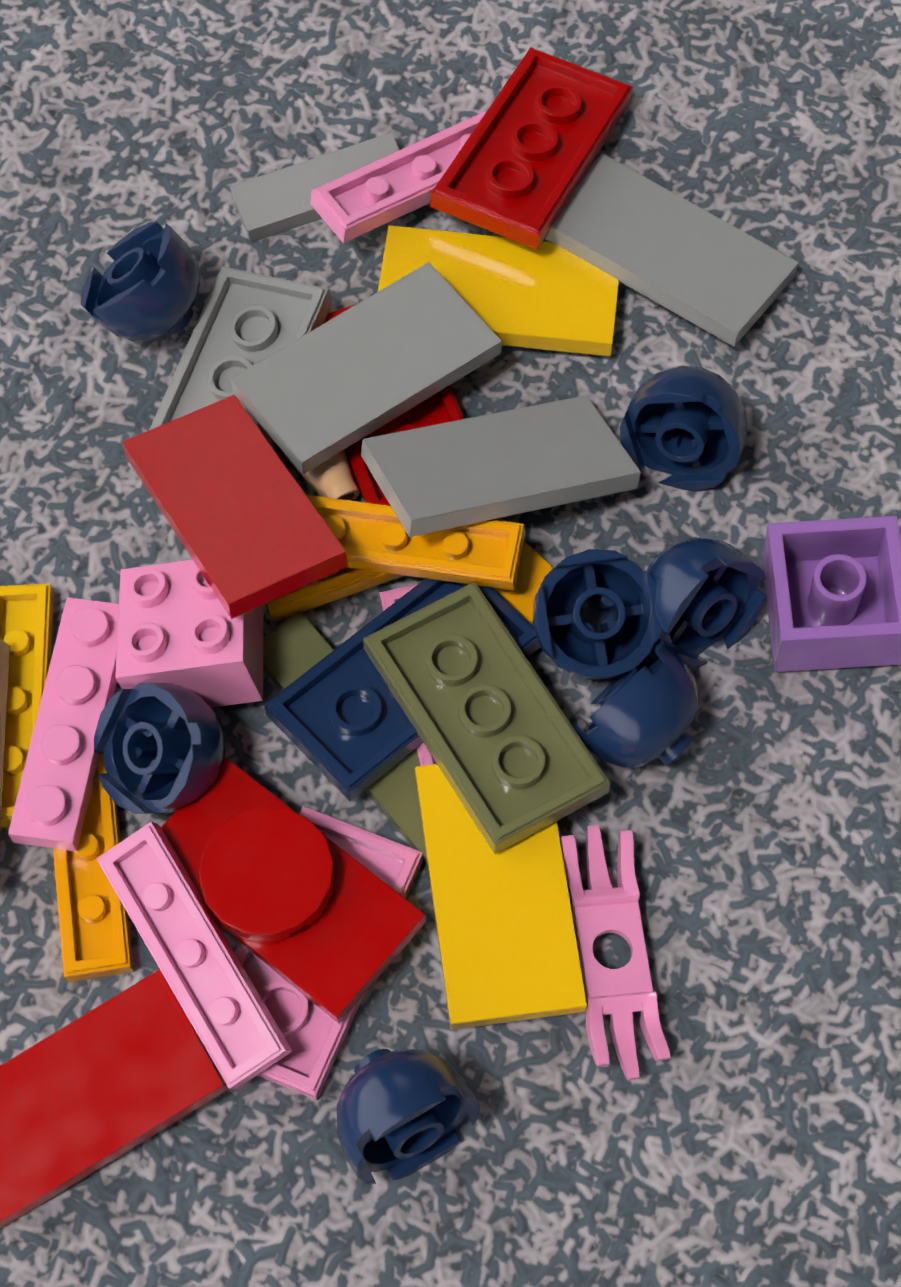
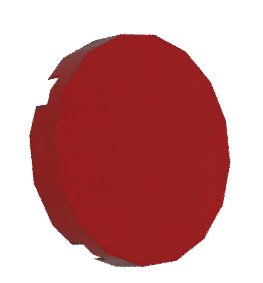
M258 807L234 815L214 831L202 852L198 879L207 907L226 930L247 940L275 942L291 937L290 933L299 931L305 925L306 927L310 926L321 916L333 894L335 866L326 838L308 818L286 808Z

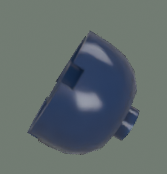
M157 221L149 222L131 231L107 252L114 262L106 269L103 275L94 267L81 291V306L103 327L117 337L131 341L150 340L166 333L169 335L175 334L189 323L194 313L192 307L199 293L200 271L196 257L191 249L168 224H165V228H163Z
M684 365L662 370L641 384L633 395L620 424L621 445L641 472L645 465L649 469L671 474V476L658 483L688 491L712 488L723 482L727 472L737 466L746 443L747 435L746 411L735 388L714 372L702 367Z
M698 537L685 540L659 553L647 568V572L657 585L655 612L662 627V632L654 645L665 641L680 656L687 667H700L707 664L708 662L700 657L699 654L721 638H724L727 650L738 643L753 626L764 604L765 594L757 588L759 578L766 580L764 571L741 551L723 540ZM640 591L637 605L641 604L642 614H640L642 624L646 625L648 613L650 616L647 591L646 598Z
M588 549L566 557L544 577L534 597L532 624L541 649L557 667L579 678L608 679L633 670L650 654L653 645L657 642L662 632L661 624L655 612L657 585L651 575L646 570L643 571L637 563L627 559L628 556L615 550ZM640 591L645 598L647 591L650 616L648 613L646 625L642 624L640 614H642L641 604L637 605Z
M665 641L655 645V653L659 657L655 662L651 663L645 657L633 670L616 677L590 703L599 704L601 707L589 717L592 720L589 724L580 716L572 723V727L586 748L601 760L619 767L628 768L641 767L658 757L667 765L678 757L693 741L694 738L686 730L697 715L700 694L694 675L680 656Z
M142 683L133 689H122L111 697L101 712L94 735V753L103 752V763L107 772L98 774L102 787L117 805L134 814L175 812L177 809L199 800L218 778L225 759V735L217 714L198 694L170 683Z
M379 1049L368 1054L358 1062L354 1069L355 1075L348 1081L337 1103V1136L348 1162L359 1179L366 1184H376L371 1172L387 1169L394 1181L417 1172L452 1150L461 1141L455 1128L463 1121L466 1115L474 1126L479 1118L480 1103L458 1071L446 1059L430 1050L400 1049L391 1052L389 1049Z

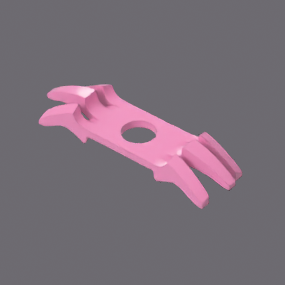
M599 825L587 826L586 834L588 890H583L574 835L561 837V849L587 1002L585 1025L596 1067H608L610 1060L603 1015L610 1014L609 1029L618 1060L626 1079L634 1080L639 1079L640 1075L634 1038L633 1012L641 1011V1030L655 1061L667 1060L671 1057L660 1024L656 991H653L638 903L640 892L634 868L633 831L627 830L620 831L617 852L618 887L612 888ZM605 933H615L622 936L628 942L631 949L630 961L624 967L618 969L602 966L593 954V943L597 937Z

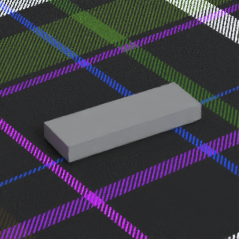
M392 132L230 186L233 202L250 243L322 219L310 204L312 190L399 151Z

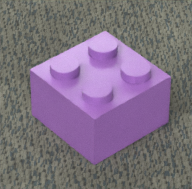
M897 516L768 523L761 559L766 578L764 585L774 671L901 665V540Z

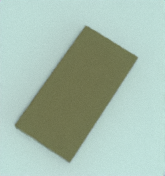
M475 582L363 638L365 652L378 672H380L395 699L417 730L418 735L494 854L609 793V780Z

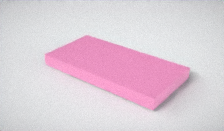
M304 806L302 807L299 815L308 818L321 833L398 894L407 899L422 865L423 852ZM239 942L234 953L292 1049L291 1053L257 1076L318 1101L363 996L338 1024Z

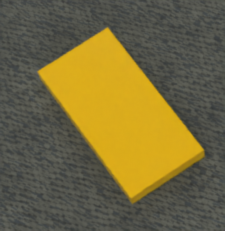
M388 225L378 291L429 262L499 337L502 345L611 357L619 280L553 242L542 241L536 250L506 237Z
M437 764L416 766L415 777L450 1029L586 1012L587 1002L557 821L494 854Z

